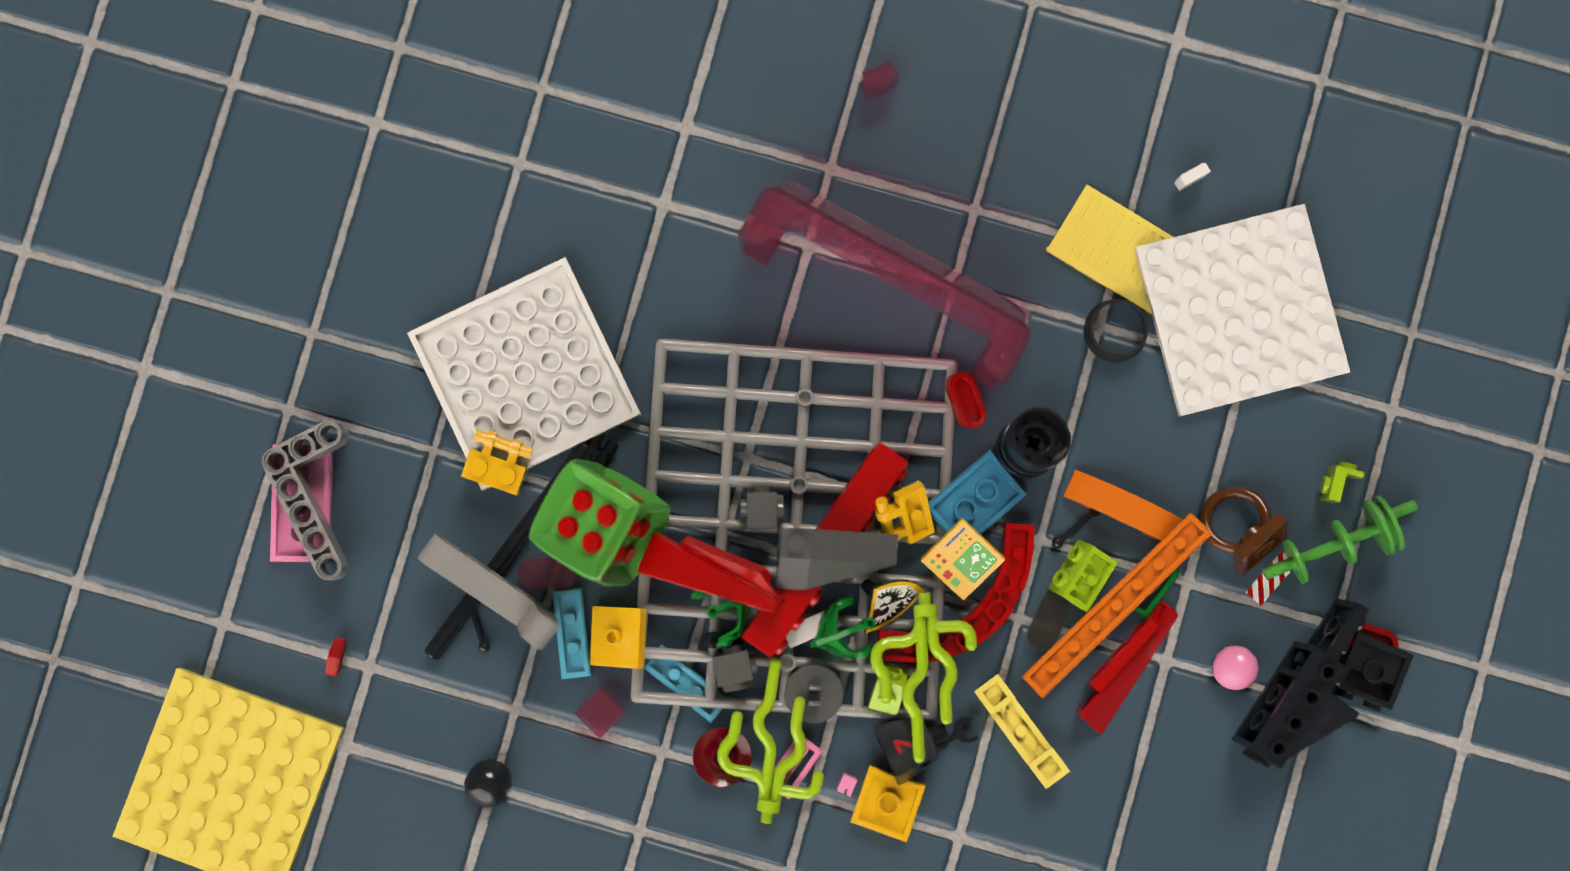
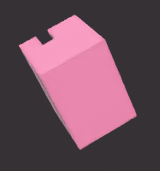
M843 772L836 790L844 794L845 789H847L846 795L851 797L857 783V778Z

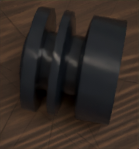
M1041 407L1025 410L1000 431L996 440V453L1000 464L1008 473L1025 479L1041 476L1049 469L1058 465L1067 456L1071 447V434L1067 423L1058 413ZM1029 444L1031 448L1027 449L1025 445Z

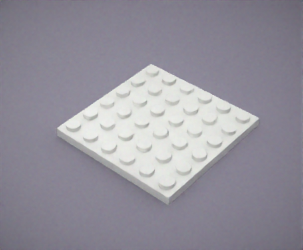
M1305 204L1134 248L1179 417L1350 372Z
M566 257L407 333L466 459L470 449L479 452L483 450L484 444L474 441L477 429L487 433L491 430L497 432L499 437L511 441L517 439L523 441V445L534 448L530 459L519 456L517 462L518 465L530 469L576 447L582 442H586L641 415ZM494 448L492 456L507 461L509 452ZM478 483L482 491L490 488V486Z

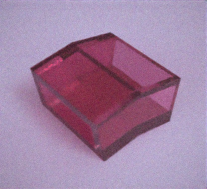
M890 60L876 69L862 72L861 85L865 99L882 95L898 84L899 74Z
M599 687L575 712V715L601 739L626 713V708L604 687Z

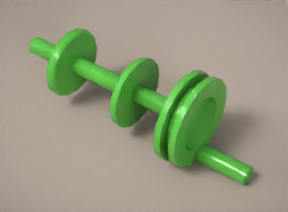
M1381 496L1373 497L1372 501L1366 500L1363 502L1362 507L1368 526L1347 533L1342 523L1335 519L1331 522V532L1334 540L1302 553L1298 551L1291 540L1283 541V547L1287 559L1262 569L1264 577L1268 580L1293 570L1297 579L1302 584L1308 583L1309 576L1305 564L1336 551H1340L1349 564L1357 563V555L1353 544L1370 537H1374L1376 543L1386 555L1394 554L1395 550L1402 551L1404 550L1405 543L1397 519L1417 511L1418 506L1416 502L1410 500L1390 508Z

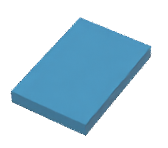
M987 450L929 500L928 503L932 519L945 534L963 517L982 535L1024 498L1027 493L1000 464L992 451Z

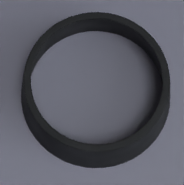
M1122 299L1107 300L1096 305L1088 314L1084 324V337L1089 349L1097 357L1108 362L1118 363L1132 359L1142 350L1148 336V321L1144 312L1136 304ZM1115 302L1127 304L1140 315L1144 324V339L1134 351L1120 355L1112 354L1104 350L1097 343L1093 333L1094 319L1097 313L1108 304Z

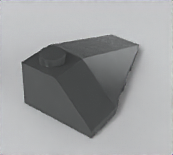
M780 527L778 528L775 588L807 590L894 566L897 564L898 535Z

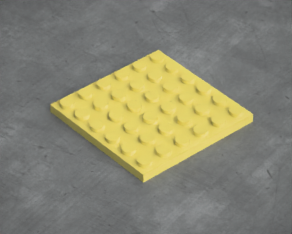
M177 668L112 837L204 871H291L344 727L189 670Z

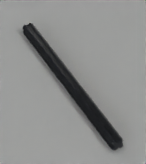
M582 442L574 448L489 562L488 568L502 576L528 541L533 521L556 478L570 461L576 459L588 460L594 451L589 445ZM466 593L425 648V653L430 658L439 660L481 602Z

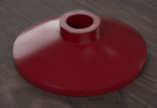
M717 727L705 732L698 739L693 750V764L697 774L706 783L717 787L731 786L744 778L727 774L720 767L716 758L720 743L728 735V727ZM740 733L738 742L730 750L729 758L734 764L751 766V747L747 739Z

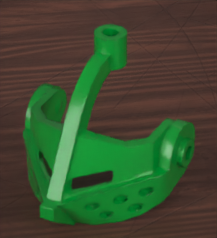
M695 590L690 596L692 600H700L711 594ZM728 601L719 606L711 605L707 608V616L715 619L720 612L737 607L738 621L736 628L718 638L719 642L716 643L718 649L730 646L734 643L733 641L740 637L752 608L751 606Z
M847 595L837 599V602L828 606L821 615L815 639L810 642L811 648H821L839 658L857 659L861 657L863 659L871 655L873 648L871 644L852 650L848 648L841 638L862 629H873L876 624L875 620L871 617L864 618L860 621V624L838 632L836 618L839 610L854 604L853 595L849 597Z

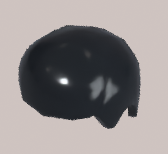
M493 759L476 763L468 772L464 781L466 796L474 805L482 808L497 806L502 802L512 786L509 769L502 762Z

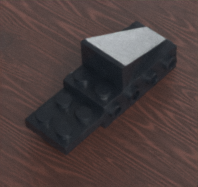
M1336 598L1307 644L1294 641L1231 739L1244 748L1243 755L1266 768L1273 765L1282 769L1289 758L1357 718L1360 712L1333 695L1331 691L1341 684L1344 677L1343 673L1347 668L1337 660L1348 651L1350 647L1349 641L1355 632L1361 630L1365 625L1366 615L1369 612L1368 608L1361 603ZM1287 684H1290V687L1288 689L1285 688ZM1255 734H1259V735L1257 736V738L1255 739V741L1253 742V741H1252V737H1253Z

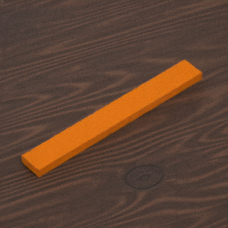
M1190 512L1049 649L1022 678L1043 699L1212 535V532Z

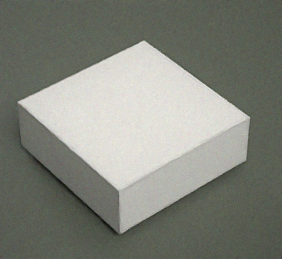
M1201 163L1181 174L1174 183L1177 189L1181 191L1201 180L1211 171L1206 163Z

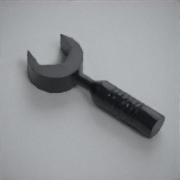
M971 716L958 718L954 724V734L949 736L950 739L935 745L937 752L947 748L949 743L957 738L964 743L976 741L979 738L978 736L967 738L962 732L965 721L976 719Z

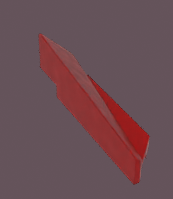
M656 531L652 535L638 566V573L768 612H775L786 600L785 595L776 592L770 584L769 580L772 576L766 567L689 536L680 545Z
M1162 599L1148 617L1138 624L1086 682L1095 691L1075 713L1098 734H1102L1178 618V613Z

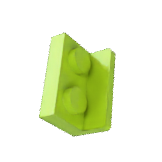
M1077 540L1075 545L1069 550L1068 556L1061 568L1054 574L1048 589L1062 596L1079 609L1088 612L1118 562L1095 546L1082 540Z

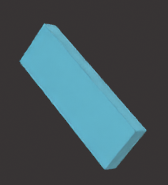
M583 588L552 591L554 613L560 624L556 632L561 679L592 676Z
M661 644L658 648H666V647ZM649 659L644 665V669L673 693L705 695L706 680L683 661ZM717 689V696L726 697ZM692 707L710 723L723 709Z

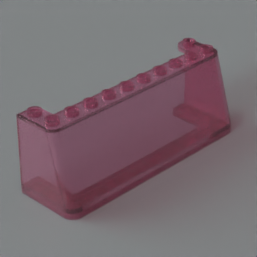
M784 181L761 192L738 233L742 254L766 267L788 228L989 338L990 340L971 376L975 379V382L993 392L1007 382L1030 340L1032 317L1027 309L795 182Z

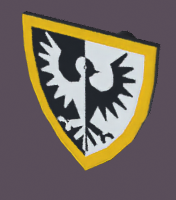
M865 580L861 584V588L871 597L867 618H873L876 624L873 629L864 630V632L867 634L894 621L919 598L918 593H923L924 590L917 583L909 580H893L877 586L871 580Z

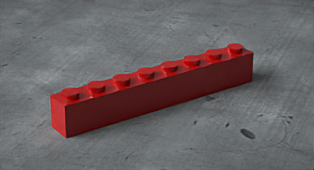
M876 443L815 529L866 533L874 522L871 516L877 508L876 499L886 497L887 501H889L891 497L888 494L893 484L898 486L906 477L908 471L905 470V467L909 462L883 443ZM822 585L807 590L781 589L774 586L776 592L785 595V602L775 612L758 609L740 637L770 658L774 654L779 656L788 644V641L785 639L791 629L797 631L806 617L803 615V612L807 606L813 607L822 596L823 592L819 590Z

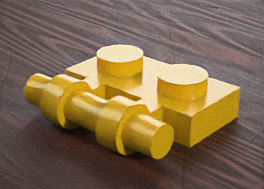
M477 429L474 441L483 443L484 447L482 452L470 449L461 477L518 496L528 468L518 465L517 462L519 456L530 459L534 448L523 445V441L517 439L511 441L499 437L497 432L489 430L487 433ZM494 448L509 452L507 461L492 456Z
M919 480L893 492L895 503L888 505L886 497L876 499L877 508L875 509L877 521L881 522L882 526L880 534L898 535V540L904 538L911 545L935 533L925 486ZM899 517L900 524L894 526L892 520Z

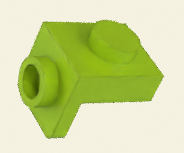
M1339 462V465L1329 466L1326 476H1323L1320 481L1319 492L1322 493L1320 500L1328 503H1339L1346 477L1363 479L1365 472L1356 470L1357 465L1347 462Z
M885 665L890 673L892 700L889 703L881 701L880 682L877 677L869 699L868 708L897 715L902 702L903 686L907 681V671L896 665Z

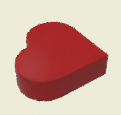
M334 638L327 656L326 675L334 677L338 675L347 645L346 639Z

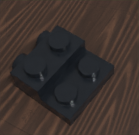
M1355 632L1344 659L1340 658L1339 660L1347 668L1343 673V680L1337 687L1335 694L1351 701L1354 696L1364 699L1363 706L1380 712L1382 707L1392 710L1414 655L1360 632Z

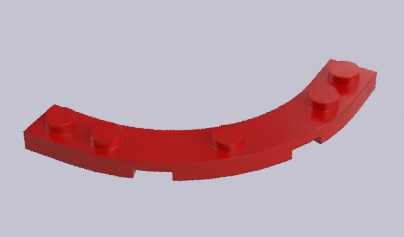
M1003 523L1001 554L1005 557V561L998 567L993 583L980 603L960 619L970 624L975 630L977 645L990 637L1013 612V607L1019 599L1021 592L1024 591L1031 568L1035 525ZM878 629L877 642L882 638L904 636L910 632ZM939 633L940 646L951 657L968 651L965 646L963 633ZM916 643L905 648L887 649L882 654V660L917 663ZM928 646V662L938 661Z

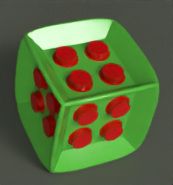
M576 459L570 461L563 468L553 483L533 521L529 538L542 551L578 574L603 585L624 586L629 584L639 574L638 566L650 539L656 531L662 534L669 519L671 507L661 498L626 476L605 468L599 463Z

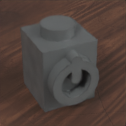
M753 487V492H747V499H741V517H747V529H777V524H783V495L771 492V487Z
M740 645L723 648V654L712 656L718 687L723 686L724 692L736 691L752 686V673L758 672L754 654L748 655L747 649L741 650Z

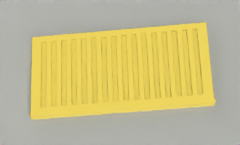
M1086 185L1052 242L1046 247V251L1127 301L1136 304L1140 309L1151 315L1134 248L1173 238V236L1089 185Z

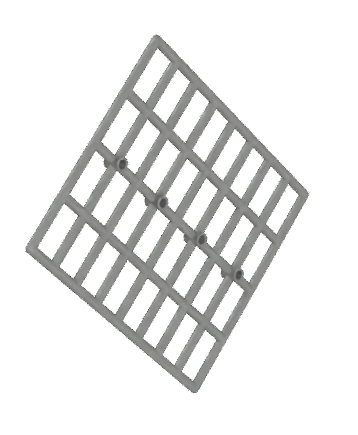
M659 339L656 342L645 488L657 496L658 482L719 486L717 518L670 515L666 527L716 530L715 547L727 551L728 531L778 534V528L815 529L818 526L802 524L804 492L840 494L847 483L806 480L807 448L868 452L869 454L874 445L881 442L897 454L941 457L939 489L925 488L927 499L931 500L951 482L955 423L954 411L946 393V388L944 402L883 398L885 366L946 370V385L949 376L958 373L957 361L943 358ZM667 351L728 355L726 387L665 383ZM740 356L801 360L799 391L738 388ZM813 361L874 365L872 397L812 393ZM664 394L725 398L723 430L662 426ZM737 399L796 403L798 405L796 435L735 431ZM810 405L871 409L869 441L808 436ZM882 410L943 414L941 446L882 442ZM661 438L722 442L720 474L659 470ZM734 443L795 447L793 479L732 475ZM892 486L888 492L891 495L890 498H894L893 492L904 487ZM731 487H771V490L791 491L790 523L777 524V529H747V520L729 519ZM874 511L871 516L874 522L866 533L880 534L881 529H875L876 515ZM937 525L936 533L915 543L934 545L945 533ZM904 538L898 540V542L907 543ZM764 566L771 574V578H775L776 566ZM869 572L836 581L860 584L858 616L837 615L842 625L840 627L851 628L860 624L862 619L867 618L871 597L861 588V584L867 579L871 580L874 585H880L893 580H909L917 583L921 588L933 589L932 604H937L938 621H943L945 583L935 574L933 577ZM639 573L637 608H646L644 665L645 659L704 662L707 663L705 695L645 692L643 691L644 668H632L631 701L645 704L755 711L763 699L717 696V680L712 656L723 654V652H720V648H708V651L646 647L648 614L709 618L707 616V608L709 606L649 602L651 577ZM712 595L711 605L719 606L723 604V598ZM737 608L722 611L715 619L710 618L709 632L721 630L722 619L738 620ZM757 609L750 610L747 621L752 619ZM803 613V615H804L806 618H809V617H811V616L817 614V613ZM895 619L879 629L911 632L914 627V620ZM863 629L857 631L856 649L868 645V633L866 634ZM789 644L786 645L780 656H772V658L779 657L781 659L779 699L775 700L774 707L770 712L791 713L786 706L784 691L786 682L792 675V670L806 665L817 664L826 666L831 671L854 672L852 705L841 704V707L834 716L893 720L910 717L905 708H899L898 714L893 715L864 706L866 673L876 674L872 669L871 662L867 661V657L863 659L860 657L855 660L794 657V647L790 648ZM754 654L757 666L769 667L770 657L764 654ZM933 661L928 664V672L925 676L927 677L925 710L920 709L924 722H933L937 718L940 661ZM883 662L885 665H896L906 670L907 676H911L917 666L916 664Z

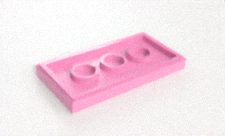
M311 445L300 446V452L303 456L310 453ZM334 452L301 468L331 529ZM282 454L274 459L275 468L277 470L281 469L285 463ZM294 480L287 485L288 494L293 496L298 490V485ZM272 486L270 562H310ZM306 506L300 511V518L303 522H307L311 517V511ZM320 532L313 538V544L318 549L324 544V536Z

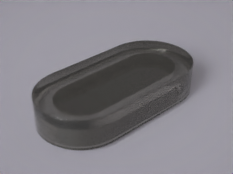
M1050 593L1041 599L1027 630V639L1033 647L1046 650L1056 643L1069 614L1070 607L1065 598L1056 593Z

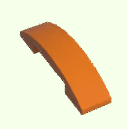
M1074 470L1063 494V497L1105 514L1160 542L1182 520L1147 500L1078 470Z

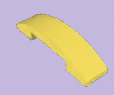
M998 674L974 691L1008 740L1046 789L1070 772Z

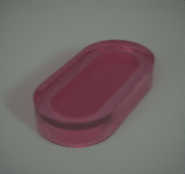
M528 558L521 563L518 570L519 579L528 587L565 589L571 587L578 578L577 572L556 559Z

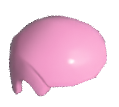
M1242 646L1225 647L1216 654L1212 665L1213 674L1217 682L1221 686L1232 690H1242L1250 687L1257 679L1259 672L1257 658L1249 649Z

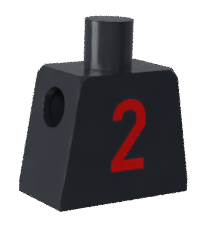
M911 717L874 726L876 737L898 786L939 760L935 745L950 739L943 723L927 729L923 721L925 760L922 763L915 762L913 758Z

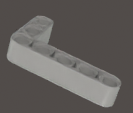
M328 420L266 451L262 457V465L316 574L324 580H338L343 578L348 572V561L301 468L338 450L347 443L349 434L346 427L340 423ZM335 427L338 436L335 441L329 443L326 433L330 428ZM309 441L311 451L308 455L303 456L300 452V446L303 442ZM282 454L285 463L281 469L277 470L274 466V459ZM294 480L298 485V490L296 494L290 496L287 492V485ZM307 506L311 511V517L307 522H303L300 518V511ZM320 532L324 536V544L318 549L313 544V538ZM330 559H334L338 565L337 571L333 575L329 574L326 570V564Z
M434 533L417 557L430 569L515 624L520 636L541 651H543L560 627L555 614L548 607L437 533Z

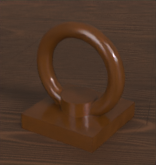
M1240 486L1222 488L1214 492L1202 506L1199 520L1212 532L1207 541L1214 548L1222 552L1234 554L1235 569L1242 576L1247 574L1287 539V520L1280 513L1272 518L1266 501L1251 489ZM1241 498L1247 500L1255 506L1259 513L1260 524L1251 527L1241 537L1239 542H1229L1220 538L1212 527V513L1215 507L1226 499Z

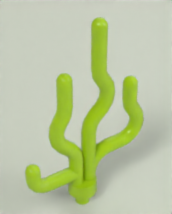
M918 593L919 605H913L914 627L912 631L904 636H891L880 639L873 646L870 656L872 669L880 682L881 701L889 703L892 700V684L890 673L882 661V654L887 649L905 648L916 643L917 666L915 672L907 679L903 686L902 700L905 709L911 717L913 758L917 763H922L925 760L922 712L914 700V691L928 672V646L933 656L943 664L946 671L939 693L941 722L945 725L952 722L951 691L957 681L958 671L953 658L940 646L939 633L961 632L965 637L967 650L974 651L977 647L976 633L970 624L961 620L938 621L937 604H931L930 593Z
M779 657L770 659L764 699L755 710L753 716V729L765 747L762 772L750 766L734 764L729 758L730 750L738 742L741 733L743 714L740 711L732 713L728 735L720 743L717 752L719 765L727 774L749 778L757 784L759 793L756 809L762 812L760 822L765 824H772L773 814L780 812L782 796L811 799L821 791L824 781L823 772L817 770L812 775L809 787L784 785L786 773L804 758L807 750V740L802 730L806 702L802 696L794 699L790 722V732L795 743V749L790 756L781 761L774 772L777 755L776 743L772 735L767 731L764 720L774 707L781 670V659Z

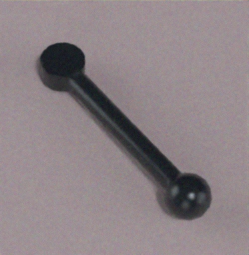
M1090 508L1086 516L1062 536L1055 537L1052 540L1053 547L1061 548L1063 542L1092 517H1098L1101 513Z
M475 611L471 617L480 642L478 648L484 653L490 649V644L485 641Z

